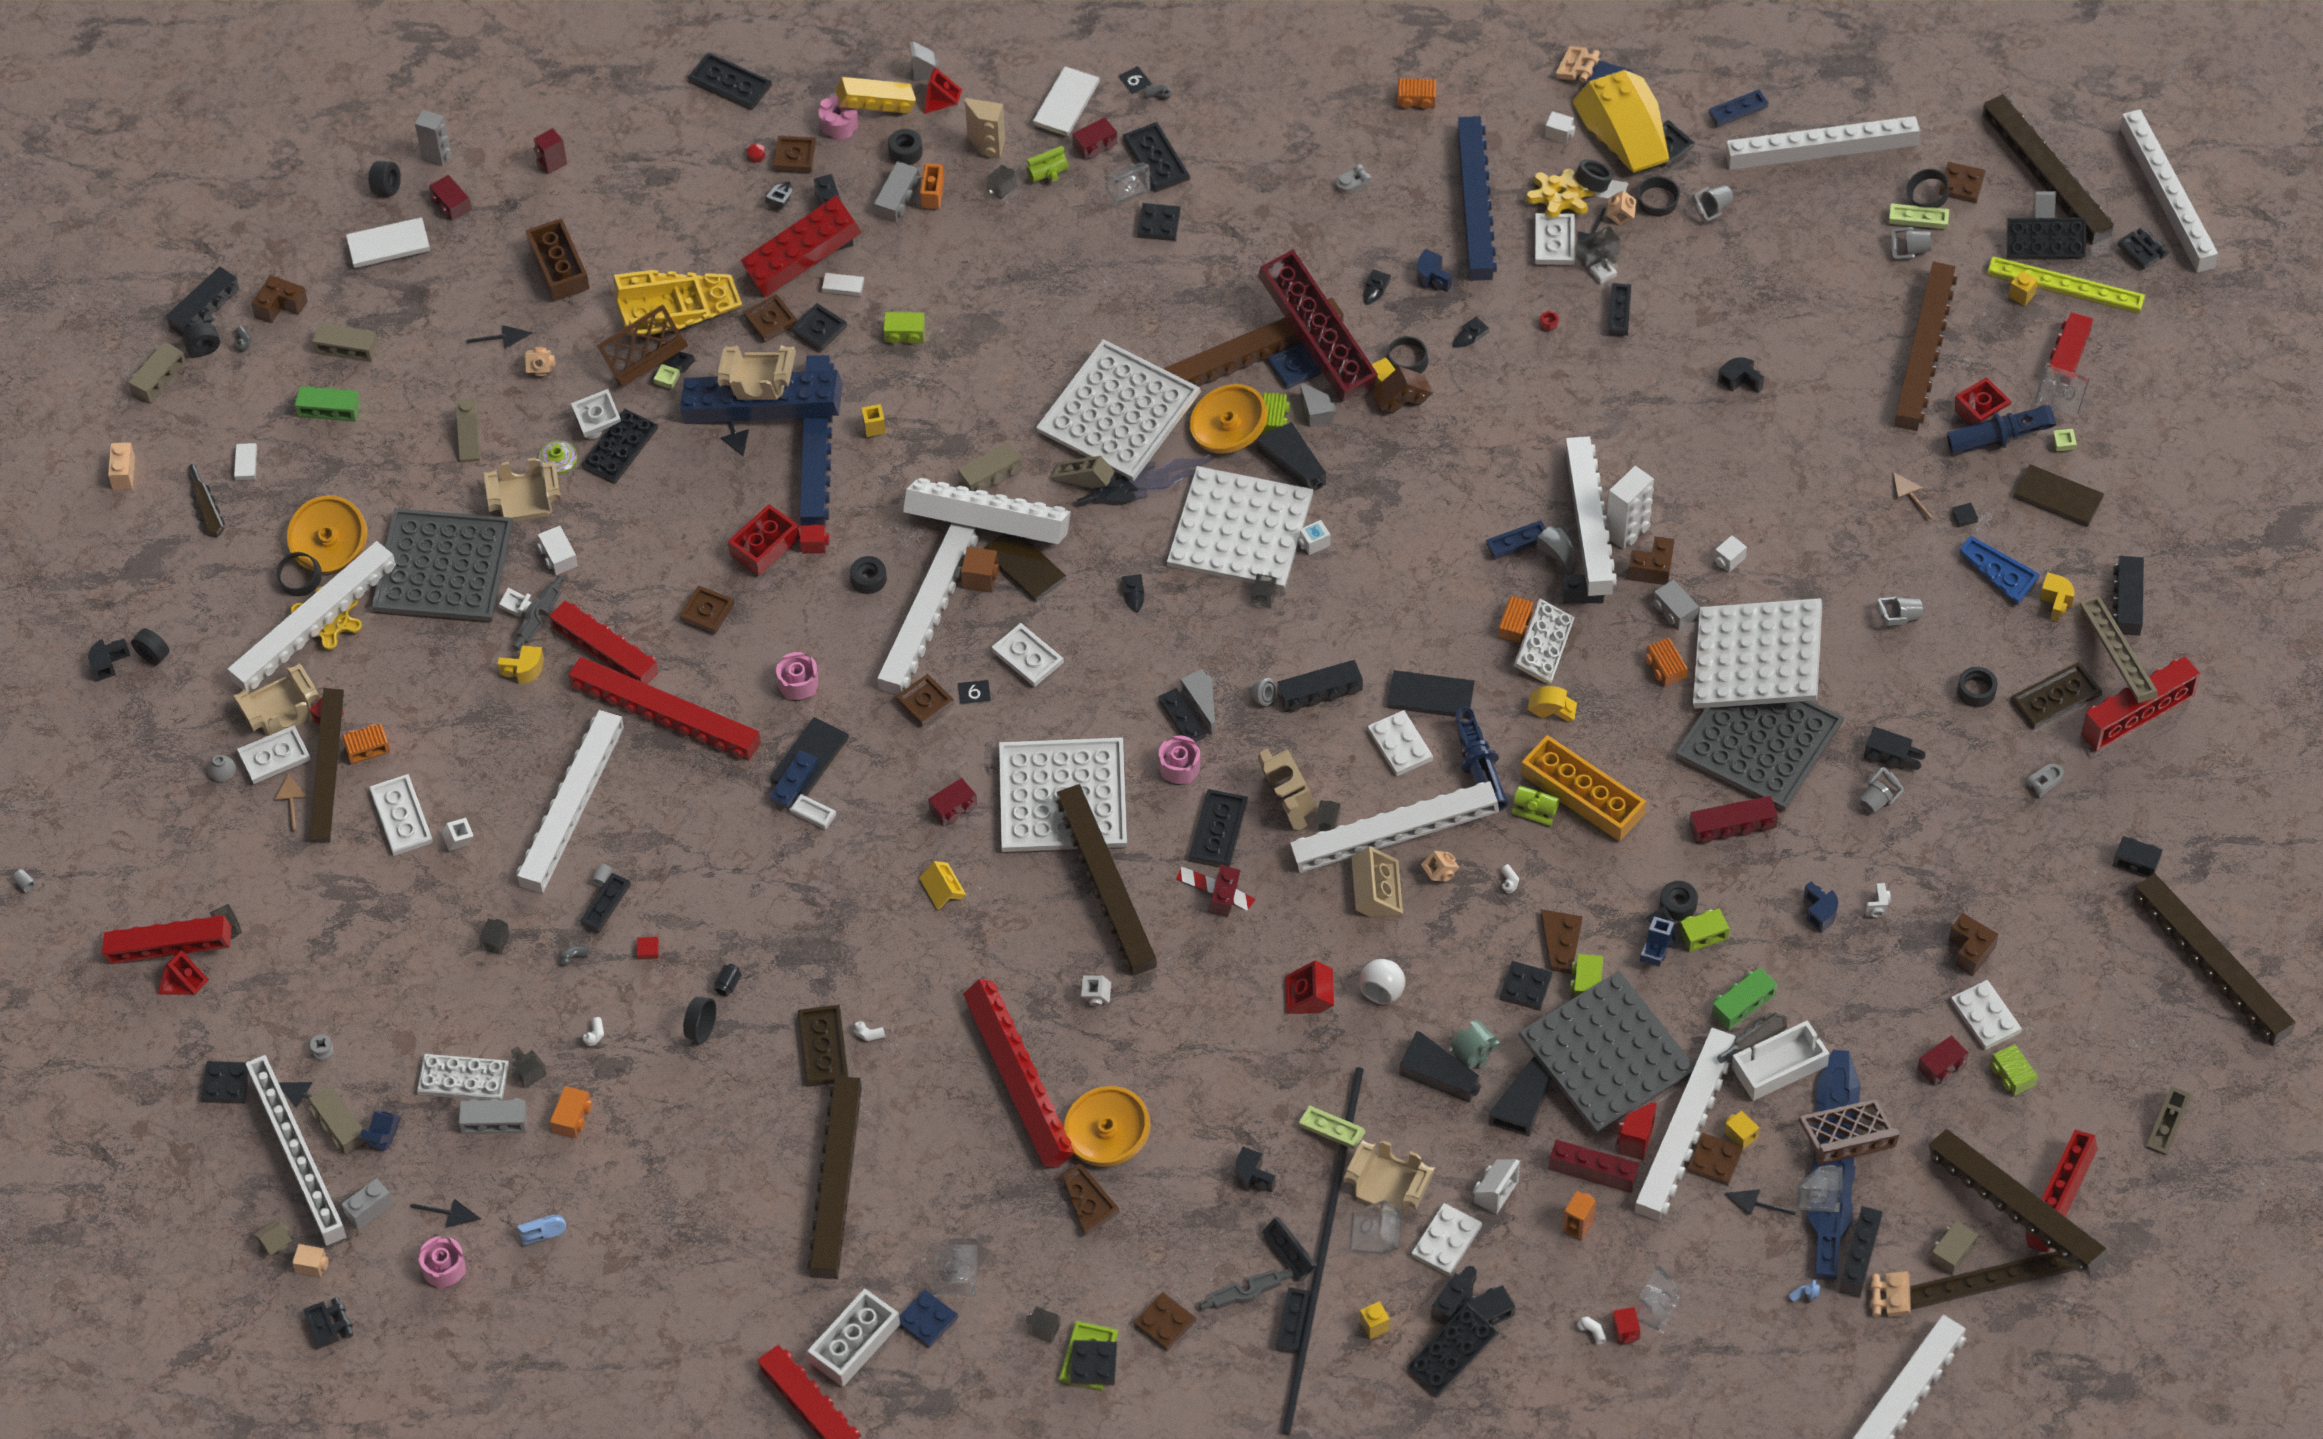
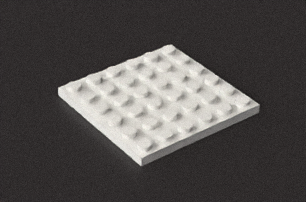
M1103 339L1037 425L1036 429L1037 432L1086 457L1101 455L1115 472L1134 481L1200 394L1201 390L1200 387Z
M1197 466L1170 550L1167 566L1285 590L1299 544L1300 529L1304 527L1313 497V489Z
M1821 598L1700 607L1693 697L1694 709L1817 700L1822 620Z
M1123 738L999 742L1002 852L1078 849L1077 846L1073 847L1070 835L1072 834L1070 830H1066L1062 821L1063 813L1058 812L1055 806L1057 792L1080 784L1107 847H1127Z

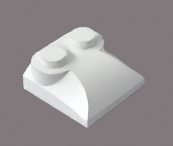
M608 389L571 403L581 430L588 439L599 437L603 430L621 421Z

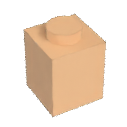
M298 1244L292 1264L297 1274L321 1278L323 1270H326L328 1267L329 1259L326 1257L324 1248Z

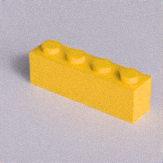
M842 77L835 89L840 107L909 113L916 102L911 84Z

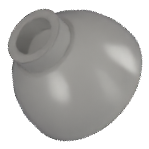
M1271 678L1259 679L1250 685L1249 695L1259 705L1269 706L1276 696L1274 681Z
M216 755L208 764V775L216 782L228 781L235 775L236 765L230 757Z

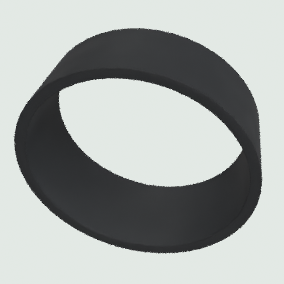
M1937 169L1921 170L1915 173L1908 181L1907 195L1915 206L1939 208L1949 197L1948 179L1943 172ZM1937 179L1942 181L1947 187L1944 195L1933 203L1922 204L1913 199L1915 188L1925 180Z
M1649 177L1642 181L1638 187L1639 205L1649 215H1668L1677 206L1680 197L1679 187L1673 180L1667 177ZM1664 188L1673 194L1675 202L1668 207L1655 208L1645 204L1641 196L1648 189Z
M1402 336L1393 340L1388 347L1386 358L1395 370L1400 366L1421 374L1427 368L1429 363L1427 348L1418 338ZM1410 344L1423 350L1425 356L1416 365L1403 366L1392 360L1390 351L1399 345Z
M293 552L286 555L280 561L277 568V577L282 589L286 593L293 596H305L318 587L322 578V570L315 558L303 552ZM295 557H309L314 565V575L310 582L300 588H290L284 585L281 581V571L284 565Z
M695 997L690 1002L683 1022V1032L686 1038L699 1044H703L709 1038L715 1024L717 1011L716 1002L713 998ZM701 1012L700 1020L697 1026L698 1018Z

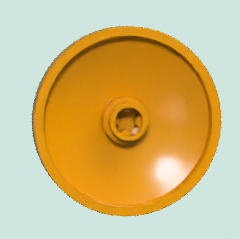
M1243 384L1221 386L1206 394L1197 403L1191 414L1190 430L1198 445L1209 452L1218 454L1235 452L1251 444L1261 434L1268 418L1267 406L1261 394L1250 386Z
M333 495L316 497L303 504L293 515L287 530V543L290 552H303L315 558L321 566L322 574H333L342 571L361 555L367 541V525L362 513L352 502ZM299 556L294 558L303 568L314 572V565L309 557Z
M1103 1086L1086 1092L1072 1104L1065 1118L1064 1131L1071 1140V1145L1075 1152L1074 1155L1077 1158L1093 1166L1109 1167L1130 1160L1143 1148L1148 1139L1151 1124L1147 1108L1138 1095L1123 1087Z

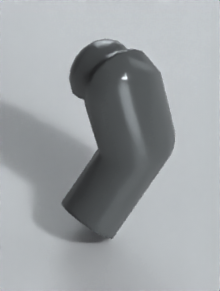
M1162 84L1143 89L1146 98L1157 96L1162 99H1169L1172 95L1171 90Z
M238 326L235 329V333L240 339H238V343H235V346L239 351H246L250 346L252 337L243 326Z
M571 946L563 950L559 955L560 963L568 965L571 963V957H588L589 947Z

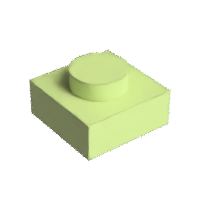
M662 364L654 377V384L673 389L680 376V370Z
M2073 429L2053 431L2052 436L2056 451L2076 450L2077 443Z

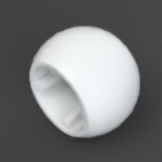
M1376 959L1369 962L1362 969L1359 977V986L1362 993L1369 1000L1382 1005L1390 1004L1402 995L1405 988V975L1395 962L1386 959Z

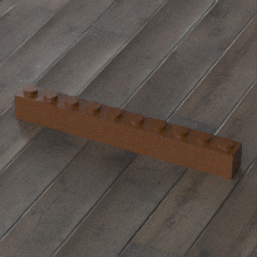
M1932 262L1896 412L1895 427L1918 431L1919 423H1924L1926 412H1922V410L1928 406L1929 397L1926 396V393H1931L1933 381H1930V377L1935 376L1937 367L1933 364L1934 361L1938 362L1940 350H1937V347L1942 346L1944 335H1941V331H1945L1947 320L1944 317L1949 316L1951 305L1948 304V300H1953L1955 289L1951 288L1952 285L1956 286L1958 274H1955L1956 266Z
M1333 297L1329 298L1328 301L1343 322V312ZM1284 317L1163 369L1200 387L1206 383L1214 382L1227 374H1233L1239 369L1249 367L1253 363L1268 359V357L1302 342Z

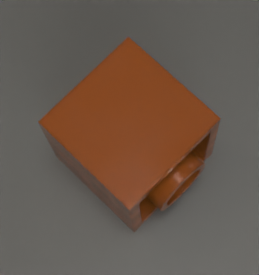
M967 547L961 570L963 589L992 593L995 580H997L999 574L997 551Z

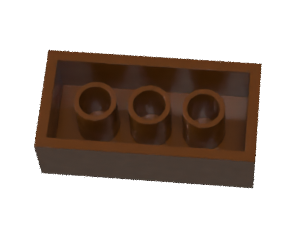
M562 218L525 230L529 248L553 301L590 289L588 275Z

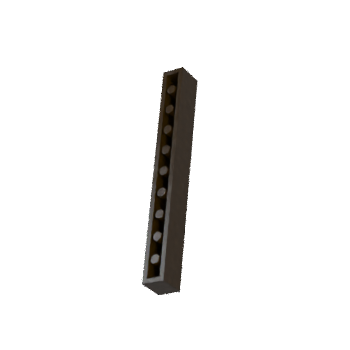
M2004 94L1984 102L1983 117L2047 192H2055V202L2069 218H2086V239L2090 244L2094 245L2111 237L2114 226L2112 219L2107 217L2102 211L2101 206L2091 198L2090 193L2080 185L2079 180L2058 159L2057 154L2051 151L2046 141L2040 138L2034 127L2029 125L2023 114L2014 107L2013 102L2007 99Z
M1077 784L1058 791L1055 806L1058 812L1063 813L1062 821L1066 830H1070L1072 834L1070 835L1073 847L1077 846L1079 850L1077 852L1078 859L1081 864L1086 866L1085 875L1088 882L1092 881L1094 885L1092 890L1095 898L1100 899L1102 903L1100 909L1103 916H1107L1109 919L1107 923L1111 934H1115L1117 938L1115 943L1118 951H1122L1125 956L1123 962L1126 969H1130L1134 976L1156 968V956L1081 785Z
M2156 873L2135 886L2133 894L2135 902L2148 912L2149 917L2162 927L2166 935H2170L2176 942L2177 947L2185 951L2192 963L2201 968L2206 978L2216 984L2220 993L2226 995L2232 1001L2235 1009L2240 1010L2246 1016L2247 1021L2260 1031L2261 1036L2265 1040L2275 1045L2293 1033L2296 1022Z
M835 1076L834 1084L830 1085L832 1103H828L827 1116H830V1120L825 1123V1135L828 1136L827 1141H823L822 1153L825 1154V1159L820 1161V1173H823L822 1179H818L817 1185L820 1198L815 1200V1211H818L817 1217H813L812 1229L815 1230V1237L810 1239V1250H813L812 1256H808L807 1268L811 1269L812 1278L838 1279L862 1093L861 1078Z
M1947 1128L1928 1145L1930 1158L1934 1163L1941 1164L1950 1175H1956L1960 1178L1966 1187H1972L1976 1190L1982 1199L1989 1200L1998 1211L2009 1215L2015 1224H2021L2025 1227L2031 1236H2037L2041 1239L2047 1248H2053L2063 1260L2070 1261L2079 1272H2084L2091 1277L2109 1260L2105 1246Z

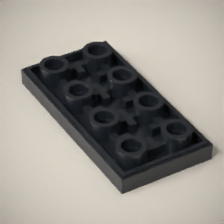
M2007 218V258L2086 257V218Z
M624 409L619 415L621 421L608 429L581 464L582 469L613 484L617 483L658 429L657 423L627 409Z
M1467 1303L1406 1367L1439 1398L1500 1333Z

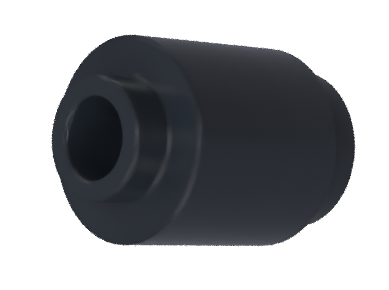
M734 964L723 965L714 982V990L722 996H729L730 993H733L742 976L740 968Z

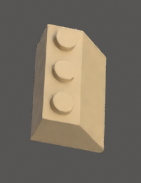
M965 98L967 138L981 155L1000 158L1005 143L1003 104Z
M1370 846L1351 856L1356 911L1369 917L1402 915L1399 860Z

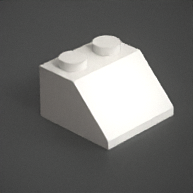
M1499 1159L1495 1161L1493 1166L1489 1165L1484 1173L1485 1178L1482 1182H1478L1473 1190L1475 1194L1474 1203L1497 1215L1519 1181L1520 1161L1517 1159Z

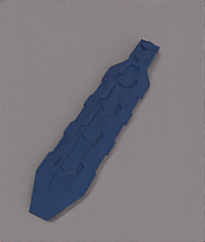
M1832 1050L1828 1066L1823 1068L1817 1080V1112L1859 1103L1860 1082L1849 1051ZM1848 1112L1844 1115L1853 1120H1857V1115L1854 1113ZM1834 1117L1826 1118L1827 1121L1836 1125L1839 1122V1120ZM1843 1121L1840 1124V1127L1852 1131V1125ZM1816 1123L1814 1128L1818 1129L1820 1124ZM1822 1126L1820 1130L1830 1135L1834 1133V1130ZM1836 1132V1138L1841 1140L1848 1139V1136ZM1817 1136V1141L1820 1145L1829 1143L1828 1140ZM1814 1150V1161L1811 1166V1177L1813 1178L1812 1194L1809 1200L1808 1221L1817 1237L1815 1277L1837 1280L1840 1240L1852 1225L1853 1204L1851 1200L1852 1184L1855 1180L1854 1157L1818 1165L1815 1159L1817 1153Z

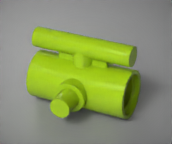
M1063 146L1027 159L1028 166L1026 170L1032 183L1045 178L1056 182L1059 179L1057 174L1069 169L1067 159L1063 154L1065 153Z
M1520 785L1515 794L1514 804L1524 807V809L1514 806L1511 814L1551 827L1553 819L1543 815L1546 814L1554 817L1560 799Z

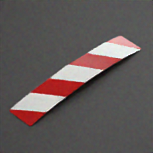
M1184 867L1180 868L1176 880L1210 893L1213 892L1215 879ZM1236 889L1233 904L1248 910L1256 899Z

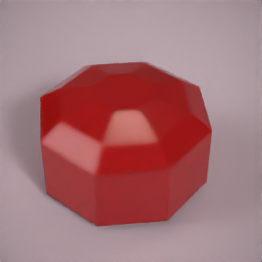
M758 143L751 144L746 149L748 160L753 163L761 162L766 157L764 146Z
M1546 311L1541 314L1539 324L1544 330H1554L1559 324V317L1555 312Z

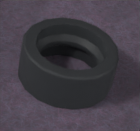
M1585 159L1580 162L1574 177L1581 186L1590 191L1605 192L1613 179V173L1604 164Z
M1979 666L1970 667L1960 675L1957 687L1958 696L1969 706L1984 707L1995 699L1998 686L1997 678L1987 668ZM1978 679L1987 683L1990 689L1984 694H1975L1967 690L1965 684L1970 680Z

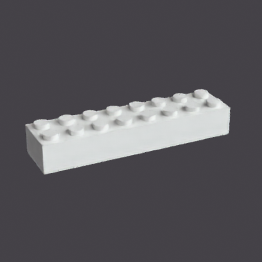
M925 478L915 480L906 489L903 509L905 513L1059 544L1067 535L1071 511H1066L1064 507L1060 506L1052 508L1047 507L1046 504L1041 502L1032 504L1027 503L1025 499L1015 498V500L1008 499L1006 495L1002 494L989 495L988 492L983 490L969 491L967 487H950L948 483L944 482L931 483L930 480Z

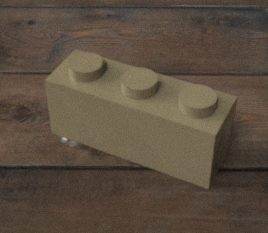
M319 323L313 339V345L317 354L372 362L378 346L376 332L371 330Z
M163 342L160 347L155 349L153 355L142 364L138 372L131 376L128 382L131 394L151 403L186 364L183 351Z
M1008 442L959 468V481L969 491H985L987 488L1001 483L1004 479L1018 474L1022 470V459Z
M332 1085L309 1098L311 1114L314 1118L319 1117L322 1121L320 1123L322 1129L326 1134L330 1133L333 1138L331 1140L337 1150L341 1148L346 1155L366 1142V1139L360 1138L363 1128Z

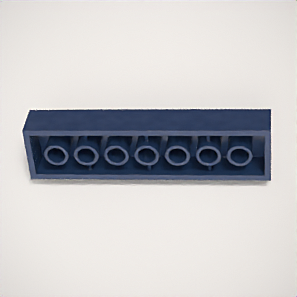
M838 370L792 372L789 387L784 386L783 395L777 400H738L729 385L719 386L718 376L684 378L680 412L685 424L839 416L843 383Z

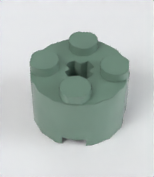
M1475 1020L1470 1022L1472 1027L1466 1031L1461 1029L1450 1043V1046L1453 1048L1449 1050L1470 1069L1476 1066L1479 1068L1485 1066L1489 1061L1488 1056L1500 1047L1497 1037L1481 1021Z

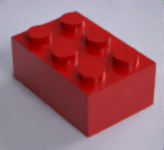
M768 504L728 541L729 554L757 576H760L800 539L799 526Z

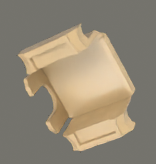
M738 345L733 347L725 346L718 370L719 386L729 385L738 400H777L783 395L784 386L789 387L796 354L795 347H784L781 345L779 352H745V357L743 358Z
M528 459L529 471L524 474L512 473L509 462H504L499 465L500 482L497 469L492 472H484L489 512L500 510L501 517L513 518V522L548 517L552 512L551 502L561 501L555 461L551 463L542 462L544 474L541 471L539 459Z
M300 663L295 667L287 668L290 680L285 676L250 694L244 688L239 694L233 695L236 704L253 732L261 728L265 736H269L293 725L296 727L311 719L310 704L313 701L319 700L320 697Z
M1268 748L1261 751L1257 759L1269 783L1274 784L1293 774L1290 781L1274 788L1277 796L1280 797L1298 790V793L1284 799L1282 806L1293 829L1301 830L1307 827L1304 816L1318 809L1290 752L1287 749L1272 757Z
M1362 1140L1347 1168L1344 1183L1348 1182L1355 1186L1357 1201L1399 1217L1406 1214L1409 1206L1414 1208L1415 1211L1417 1210L1435 1173V1168L1428 1167L1423 1162L1421 1163V1157L1412 1151L1409 1153L1408 1161L1396 1158L1391 1153V1143L1386 1141H1380L1379 1154L1376 1155V1144H1370Z

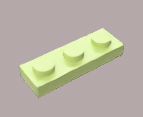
M1891 204L1889 224L1947 229L1949 209Z
M1310 1105L1299 1121L1300 1127L1354 1150L1366 1133L1364 1128Z

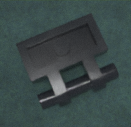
M2142 227L2137 230L2136 233L2138 235L2132 231L2118 241V247L2144 270L2159 260V254L2166 257L2169 253L2161 241L2158 242L2153 238V234L2150 231H2146Z
M339 1297L333 1298L331 1300L333 1306L326 1308L324 1301L303 1309L319 1349L340 1341L337 1335L339 1332H344L346 1338L354 1335L352 1322L350 1319H347L345 1305L341 1303ZM337 1316L339 1322L333 1324L330 1317Z

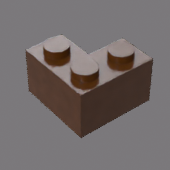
M270 275L251 304L255 318L273 323L281 309L299 315L308 300L305 287Z
M1399 366L1373 390V393L1381 409L1395 413L1407 401L1421 405L1433 394V391L1425 375Z
M1654 536L1652 553L1632 550L1628 580L1666 585L1669 582L1675 539Z
M1962 913L1952 925L1949 941L1961 947L1955 966L1974 976L1995 949L1999 934Z

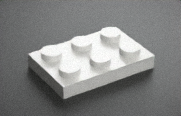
M1536 213L1535 264L1574 265V214H1560L1557 218H1549L1545 213Z
M1022 623L992 646V652L1034 687L1064 663L1063 657Z
M1404 710L1368 725V732L1396 777L1433 761L1432 753Z
M295 725L237 749L253 784L311 760Z
M1988 980L1951 997V1003L1984 1050L2016 1036L2022 1031V1028Z
M1444 1203L1413 1250L1412 1258L1450 1277L1481 1229L1482 1222Z

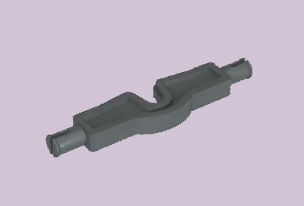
M558 575L553 584H547L540 597L529 605L525 620L516 633L518 639L512 646L515 650L520 651L523 644L530 642L543 625L538 611L543 614L551 612L561 594L559 588L565 581L562 576Z
M1291 1268L1279 1273L1274 1269L1263 1274L1251 1276L1247 1280L1250 1288L1248 1291L1242 1290L1239 1284L1235 1282L1223 1289L1212 1292L1211 1298L1198 1302L1199 1307L1203 1311L1213 1306L1215 1309H1220L1234 1303L1252 1302L1263 1292L1281 1286V1281L1293 1277Z

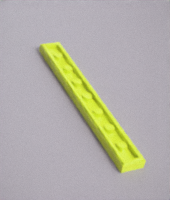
M1992 256L1987 271L1989 276L2013 281L2022 270L2038 279L2037 288L2140 314L2145 298L2144 294Z

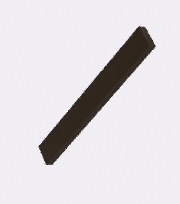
M323 688L309 841L330 843L344 697L343 689Z
M2055 1251L1910 1286L1911 1310L2076 1271L2077 1269L2070 1261L2063 1260Z

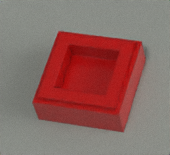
M637 937V959L659 958L658 937Z

